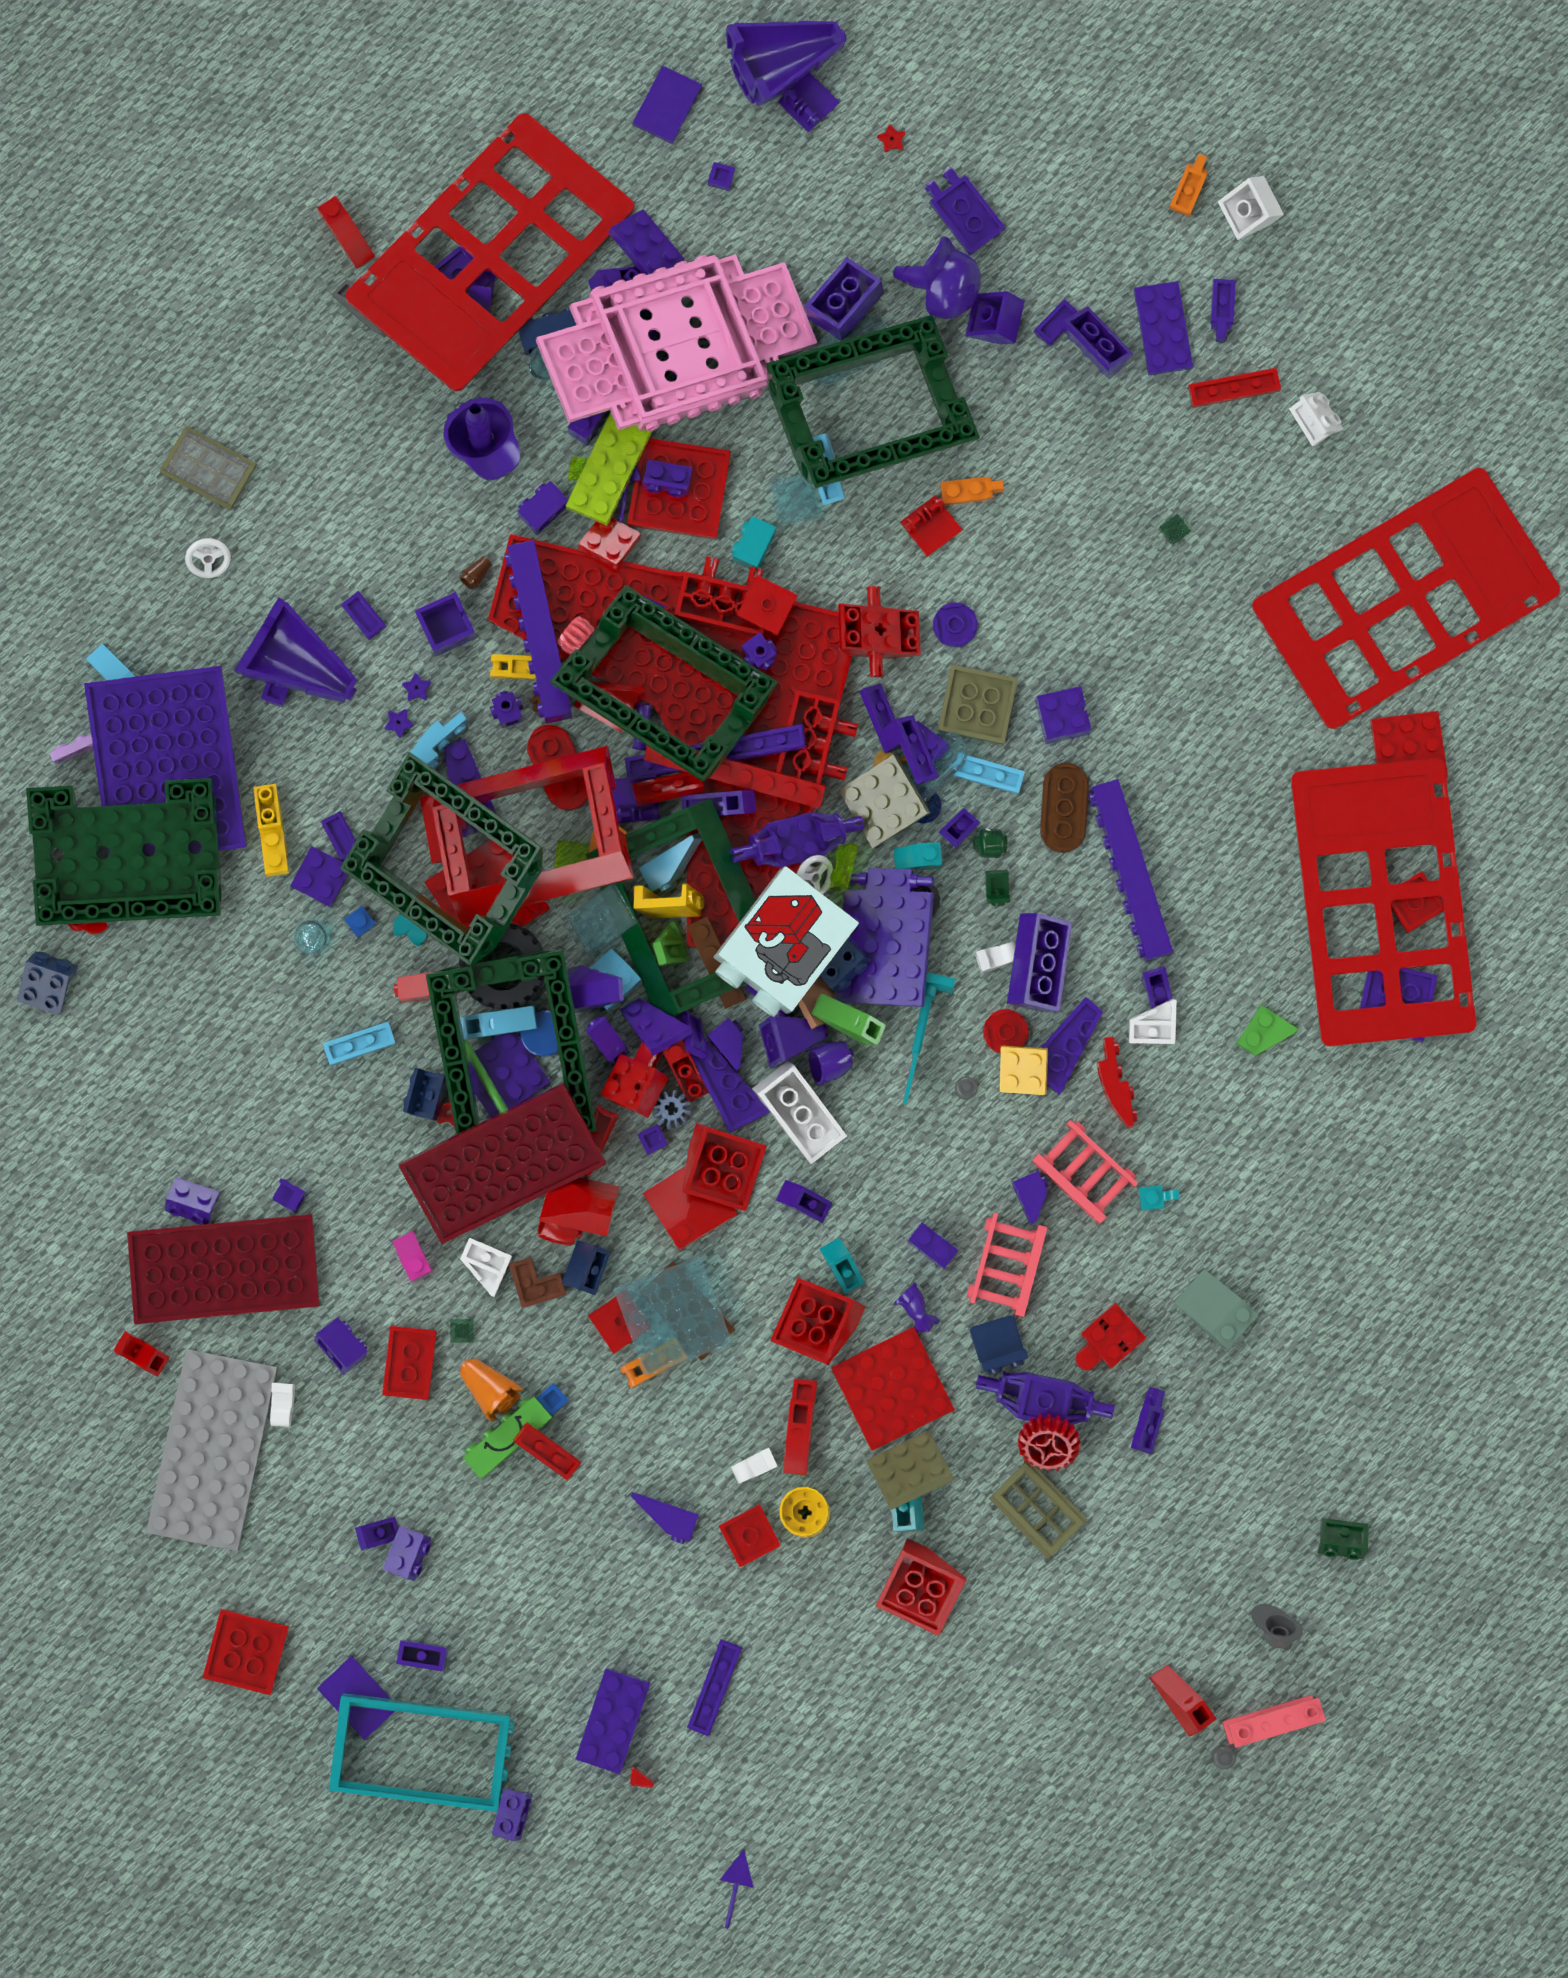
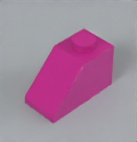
M414 1231L392 1241L411 1282H415L433 1273Z

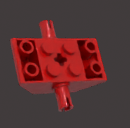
M868 586L866 587L867 606L838 604L840 650L849 656L868 657L870 666L869 677L880 678L884 677L883 659L921 655L919 611L885 608L881 606V587Z

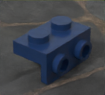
M414 1068V1072L410 1077L409 1090L404 1099L403 1112L412 1116L437 1121L447 1086L445 1075Z

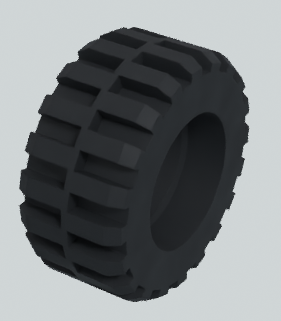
M512 922L498 943L511 945L521 954L543 951L538 939L528 929ZM459 958V965L467 964ZM545 975L537 976L535 979L527 981L519 979L515 984L508 987H497L489 984L478 986L476 990L467 992L474 1000L486 1007L497 1010L513 1009L527 1003L528 1000L537 994L544 982Z

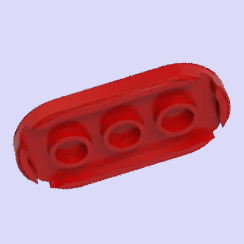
M548 724L538 727L532 732L527 743V752L533 765L577 753L569 734L564 729L555 725ZM584 776L543 786L549 801L561 810L573 811L579 809L588 800Z

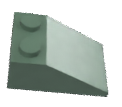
M1205 1269L1174 1302L1180 1310L1224 1350H1227L1259 1315Z

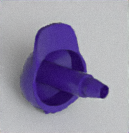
M945 236L941 237L938 246L927 259L924 266H896L893 270L894 278L904 283H909L911 287L926 290L925 305L927 312L931 316L942 319L955 318L971 308L980 290L981 272L976 261L965 253L956 250L950 239Z
M482 397L469 399V401L461 403L459 408H455L451 414H448L443 432L445 445L453 457L465 462L479 477L493 481L507 475L518 466L521 454L513 431V419L508 409L501 402Z

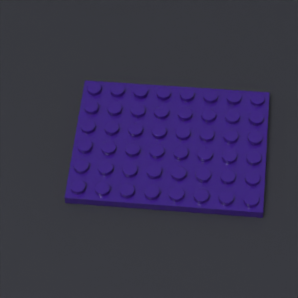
M222 666L84 683L101 806L166 803L165 780L212 778L216 799L219 851L247 847ZM196 840L190 842L189 849L192 853L197 854L201 851L202 846L200 842ZM146 843L143 851L147 856H153L156 848L153 844Z

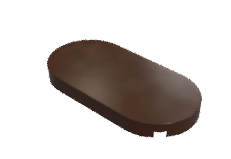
M1072 763L1057 764L1048 771L1043 781L1040 835L1044 844L1057 853H1069L1075 850L1083 842L1086 834L1089 782L1081 768Z

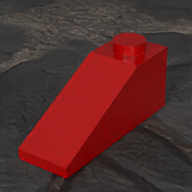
M336 195L317 207L320 217L356 269L375 258L374 253Z

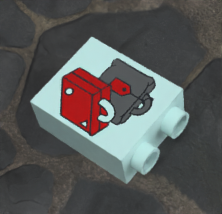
M785 866L778 871L713 958L721 963L715 973L736 989L743 981L758 992L752 1001L772 1017L780 1009L785 1013L792 1012L859 922Z

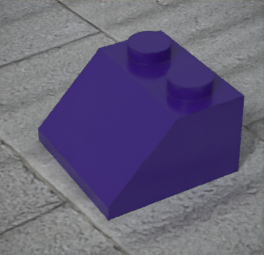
M1008 291L978 294L971 308L965 336L1000 345L1015 344L1025 301Z

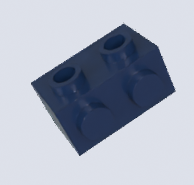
M847 938L819 976L831 989L837 992L844 991L851 985V980L857 974L859 975L867 969V964L871 959L854 941Z
M577 1240L562 1284L596 1295L611 1251Z

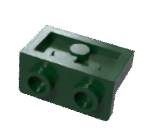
M1322 1518L1318 1553L1324 1554L1327 1557L1342 1556L1350 1560L1364 1559L1368 1550L1369 1524Z

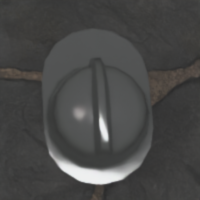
M1259 1604L1251 1611L1253 1622L1263 1631L1266 1642L1272 1647L1283 1648L1288 1651L1292 1643L1303 1635L1301 1624L1278 1607Z

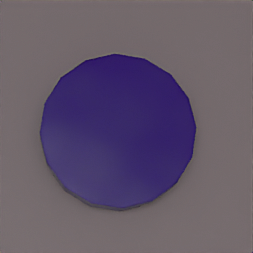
M948 603L943 605L934 616V634L942 644L948 647L959 648L967 645L973 640L977 632L978 620L976 615L965 604Z

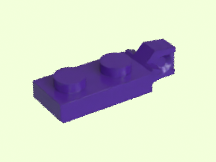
M1213 279L1210 324L1211 329H1216V342H1225L1226 330H1232L1236 280Z
M1149 1387L1130 1448L1148 1454L1153 1452L1165 1411L1162 1409L1165 1391Z

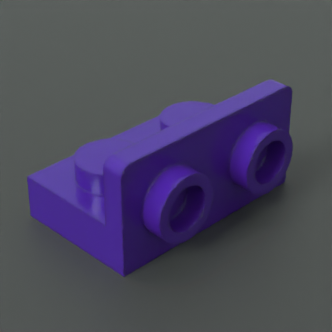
M647 460L645 476L642 482L643 488H647L646 490L651 493L669 492V495L674 497L688 495L692 467Z
M504 1789L492 1835L511 1841L521 1840L533 1794Z

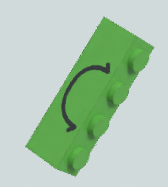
M528 1396L518 1404L520 1409L514 1414L508 1412L500 1419L502 1424L498 1428L494 1429L491 1427L482 1435L483 1441L478 1445L474 1442L464 1451L466 1455L463 1459L480 1479L487 1476L520 1447L514 1443L513 1439L526 1422L540 1430L553 1418L535 1396L531 1399Z

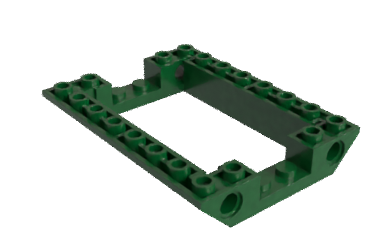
M925 316L766 364L770 395L800 474L813 489L980 438L965 398L957 397L944 363L948 354L933 316ZM914 351L942 426L828 460L826 463L820 440L814 441L800 404L804 397L800 387L797 385Z
M625 585L602 614L596 630L580 650L575 649L550 680V684L704 782L714 775L762 711L776 687L777 681ZM629 626L738 696L733 704L732 711L714 735L707 737L697 756V750L587 680Z
M408 752L386 789L393 796L392 800L373 832L362 830L340 869L469 966H472L496 948L542 872L543 847L416 755ZM424 792H427L510 854L514 855L510 863L506 864L500 874L507 879L505 885L487 915L476 914L470 924V930L382 865Z
M711 798L626 835L630 859H633L637 855L698 829L739 923L755 903L756 899L739 861L734 863L732 857L736 856V854L731 855V848L733 847ZM598 848L585 854L587 860L599 857ZM623 881L600 887L652 1006L670 1016H674L735 989L714 972L671 991L662 969L654 956V951ZM743 981V982L740 984V986H742V985H744V984H747V983Z
M563 950L525 953L480 961L472 966L468 964L452 966L426 974L456 1135L480 1124V1118L455 991L476 990L478 986L517 979L527 981L545 975L544 978L564 1084L590 1132L597 1131Z

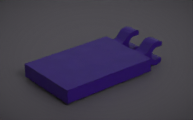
M950 166L942 175L951 185L942 192L936 182L931 180L926 184L925 190L933 197L929 202L931 207L971 256L1003 232L1006 227L966 175L959 178Z

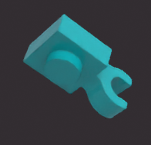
M1162 1185L1138 1188L1141 1211L1165 1208L1164 1201L1180 1199L1179 1190L1163 1192Z

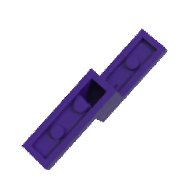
M881 684L865 687L860 690V695L884 753L902 749L917 785L939 778L914 715L895 719Z

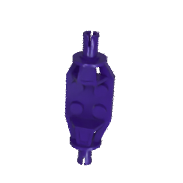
M810 812L766 824L756 834L749 836V845L731 848V855L741 854L732 857L734 863H737L738 861L753 858L758 866L764 864L781 868L804 862L815 855L824 856L838 844H845L847 833L864 830V823L855 825V823L863 821V818L857 816L842 820L838 813L828 815ZM773 854V856L763 857V855Z
M1003 1371L999 1379L978 1374L975 1389L994 1392L997 1395L996 1403H1001L1016 1418L1027 1421L1031 1417L1037 1419L1039 1414L1047 1417L1050 1413L1053 1418L1059 1415L1060 1420L1068 1419L1069 1424H1077L1083 1421L1088 1422L1092 1414L1112 1419L1115 1404L1095 1401L1094 1391L1090 1390L1089 1392L1074 1382L1030 1372L1006 1374V1371ZM1006 1393L1011 1396L1017 1397L1016 1402L1005 1397L1002 1394ZM1070 1409L1085 1410V1413L1069 1414Z

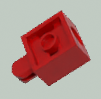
M642 1043L634 1059L620 1054L600 1095L618 1106L649 1118L669 1078L655 1069L662 1052L653 1056L644 1043Z
M1114 1303L1079 1334L1087 1344L1076 1353L1075 1363L1081 1370L1088 1371L1103 1361L1109 1369H1112L1147 1337L1117 1303Z

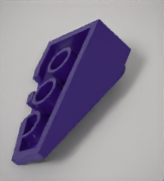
M579 965L567 970L575 1014L624 1001L621 977L602 973L585 965Z

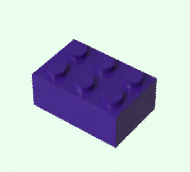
M846 257L804 305L807 318L838 340L843 341L884 294L882 280Z

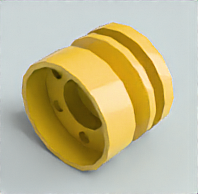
M797 1487L789 1491L782 1499L779 1508L780 1519L784 1527L793 1535L802 1538L814 1537L820 1534L828 1525L830 1518V1508L825 1497L817 1490L809 1487ZM807 1506L812 1514L803 1519L799 1511L804 1510V1507Z

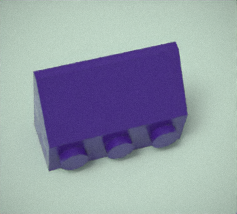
M1088 306L1062 322V331L1068 336L1069 340L1075 343L1083 354L1107 378L1118 373L1133 356L1129 348Z

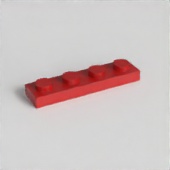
M1277 368L1192 383L1188 385L1192 408L1280 392L1281 386Z

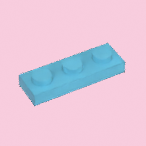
M959 753L953 777L1019 794L1025 771Z
M385 1022L325 1042L323 1046L329 1064L332 1066L395 1045L396 1042L389 1022Z

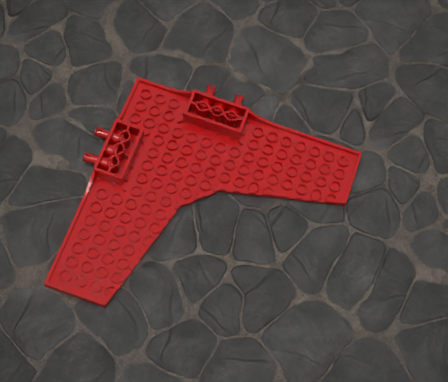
M510 534L507 546L534 539ZM534 540L560 659L566 661L570 656L569 653L563 651L558 645V639L568 625L576 617L580 616L590 622L595 631L599 626L602 614L625 585L639 594L642 591L673 606L668 611L669 613L743 660L746 655L742 652V645L760 632L766 641L770 639L777 648L775 651V664L767 670L761 669L760 671L776 680L777 685L762 711L744 735L802 724L807 748L741 760L740 762L820 784L825 776L845 781L848 767L831 764L827 760L833 734L840 733L856 737L859 723L839 720V717H837L852 656L840 650L838 612L796 601L778 636H775L737 617V613L757 575L762 577L764 570L760 568L757 569L756 577H754L756 567L749 568L747 583L744 586L715 579L720 560L714 558L712 566H710L712 557L709 556L705 558L702 575L686 571L676 572L657 569L623 561L616 570L583 551ZM506 547L505 554L509 553L508 547ZM504 555L488 622L524 640L527 639L526 631L521 632L518 619L523 617L521 609L516 610L514 597L518 596L516 588L512 589L509 575H513L512 566L507 567ZM630 626L591 674L606 683L646 688L640 700L651 704L668 732L689 746L704 743L709 735L713 736L732 711L733 704L738 698L736 694ZM709 778L703 782L704 792L697 794L751 789ZM754 791L755 813L721 815L719 818L732 847L737 848L749 845V836L756 834L766 824L814 812L815 807ZM698 829L691 831V833L686 835V838L699 834ZM701 840L687 864V884L701 893L704 898V908L701 909V916L687 917V925L708 916L721 945H723L739 924V921L705 844ZM773 854L763 855V857L773 856ZM753 858L739 861L756 900L778 871L783 868L764 864L758 866ZM802 862L786 867L797 874ZM687 928V946L696 948Z

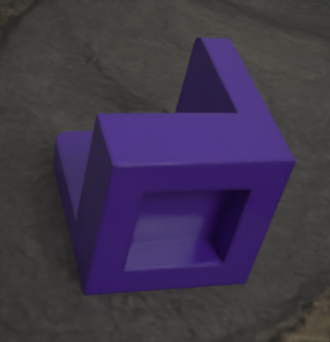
M281 1178L279 1181L281 1184L272 1199L296 1213L307 1192Z

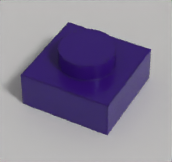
M713 162L708 186L729 191L735 167Z
M266 682L261 700L283 707L290 689Z
M658 1124L637 1134L647 1155L668 1146Z

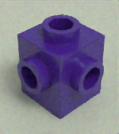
M760 632L742 645V652L746 655L744 660L749 665L754 666L758 670H767L775 664V651L777 648L770 639L766 641Z
M503 691L496 694V698L491 699L494 705L490 707L494 720L499 719L502 729L523 722L520 710L524 708L520 697L515 698L513 692Z

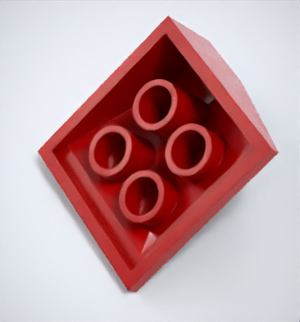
M696 1123L689 1143L682 1192L746 1211L767 1145Z
M686 1166L643 1193L679 1251H682L738 1215L733 1207L682 1192Z
M579 1177L546 1194L539 1221L608 1236L620 1186Z
M797 1278L770 1341L829 1365L856 1330L866 1306L841 1294Z
M906 1538L875 1606L939 1636L967 1578L928 1547Z

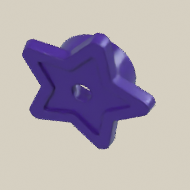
M414 673L411 681L402 683V687L408 691V701H412L415 698L427 700L426 689L431 685V681L421 680L419 675Z
M406 709L399 713L388 711L390 721L384 729L395 731L397 736L401 738L404 731L414 727V724L407 719L408 711Z

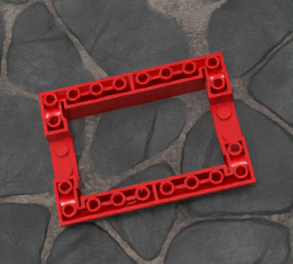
M607 745L457 785L479 802H485L584 776L599 857L541 872L521 907L634 878L626 835L619 830L612 793L617 788ZM434 798L432 809L448 896L460 922L472 920L476 914L486 916L506 881L475 888L477 886L476 876L468 868L462 830L467 829L466 821Z

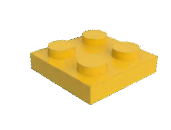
M1003 1045L1001 1047L1000 1092L1046 1095L1048 1048Z

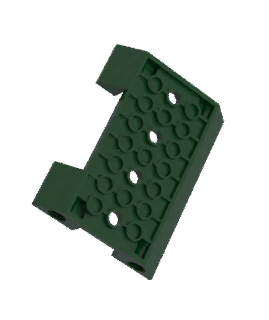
M212 778L165 780L166 803L78 807L73 785L26 788L29 834L33 836L36 878L33 880L36 926L220 916L222 888L216 799ZM193 840L200 842L202 846L201 851L197 854L192 853L189 849V844ZM146 843H151L155 846L156 851L153 856H147L144 853L143 847ZM102 845L110 850V854L106 859L100 858L97 853L98 848ZM59 848L63 851L64 857L61 861H55L52 858L53 849Z

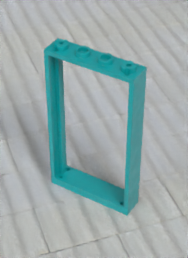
M343 1693L340 1700L328 1791L498 1812L503 1791H501L502 1782H507L508 1768H504L505 1758L510 1759L511 1744H507L508 1735H513L514 1721L510 1720L511 1714ZM351 1706L500 1724L490 1799L341 1780Z

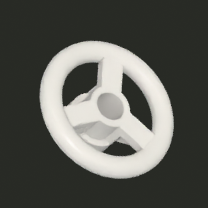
M211 538L194 542L188 548L185 555L188 569L194 575L202 578H214L221 575L227 570L231 561V555L227 546L221 541ZM192 555L201 559L204 564V571L194 566ZM224 555L222 565L212 571V564L215 559Z
M815 855L802 863L797 875L823 895L831 886L834 872L831 862L826 857ZM815 862H821L817 867L811 866ZM827 870L826 880L820 888L819 881L821 880V875Z

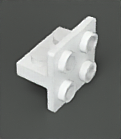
M1321 392L1304 394L1300 397L1299 402L1289 408L1312 446L1318 445L1331 434L1343 430L1340 417L1331 410L1328 398L1321 394Z

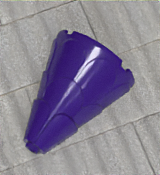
M834 21L734 23L727 25L726 28L727 48L732 49V59L729 60L733 73L746 98L751 103L756 102L757 106L772 101L792 84H796L811 70L818 69L840 51L847 41L845 31L840 29L838 23Z
M279 597L234 670L237 674L247 678L302 691L306 695L343 703L346 699L351 701L357 691L354 688L357 682L355 676L335 652L328 649L313 629L307 626L293 608Z

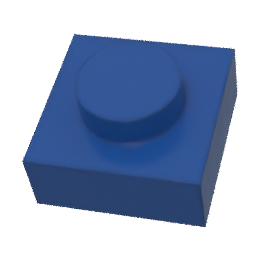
M363 906L344 919L357 938L376 926V923Z
M554 1383L536 1398L551 1416L569 1401Z

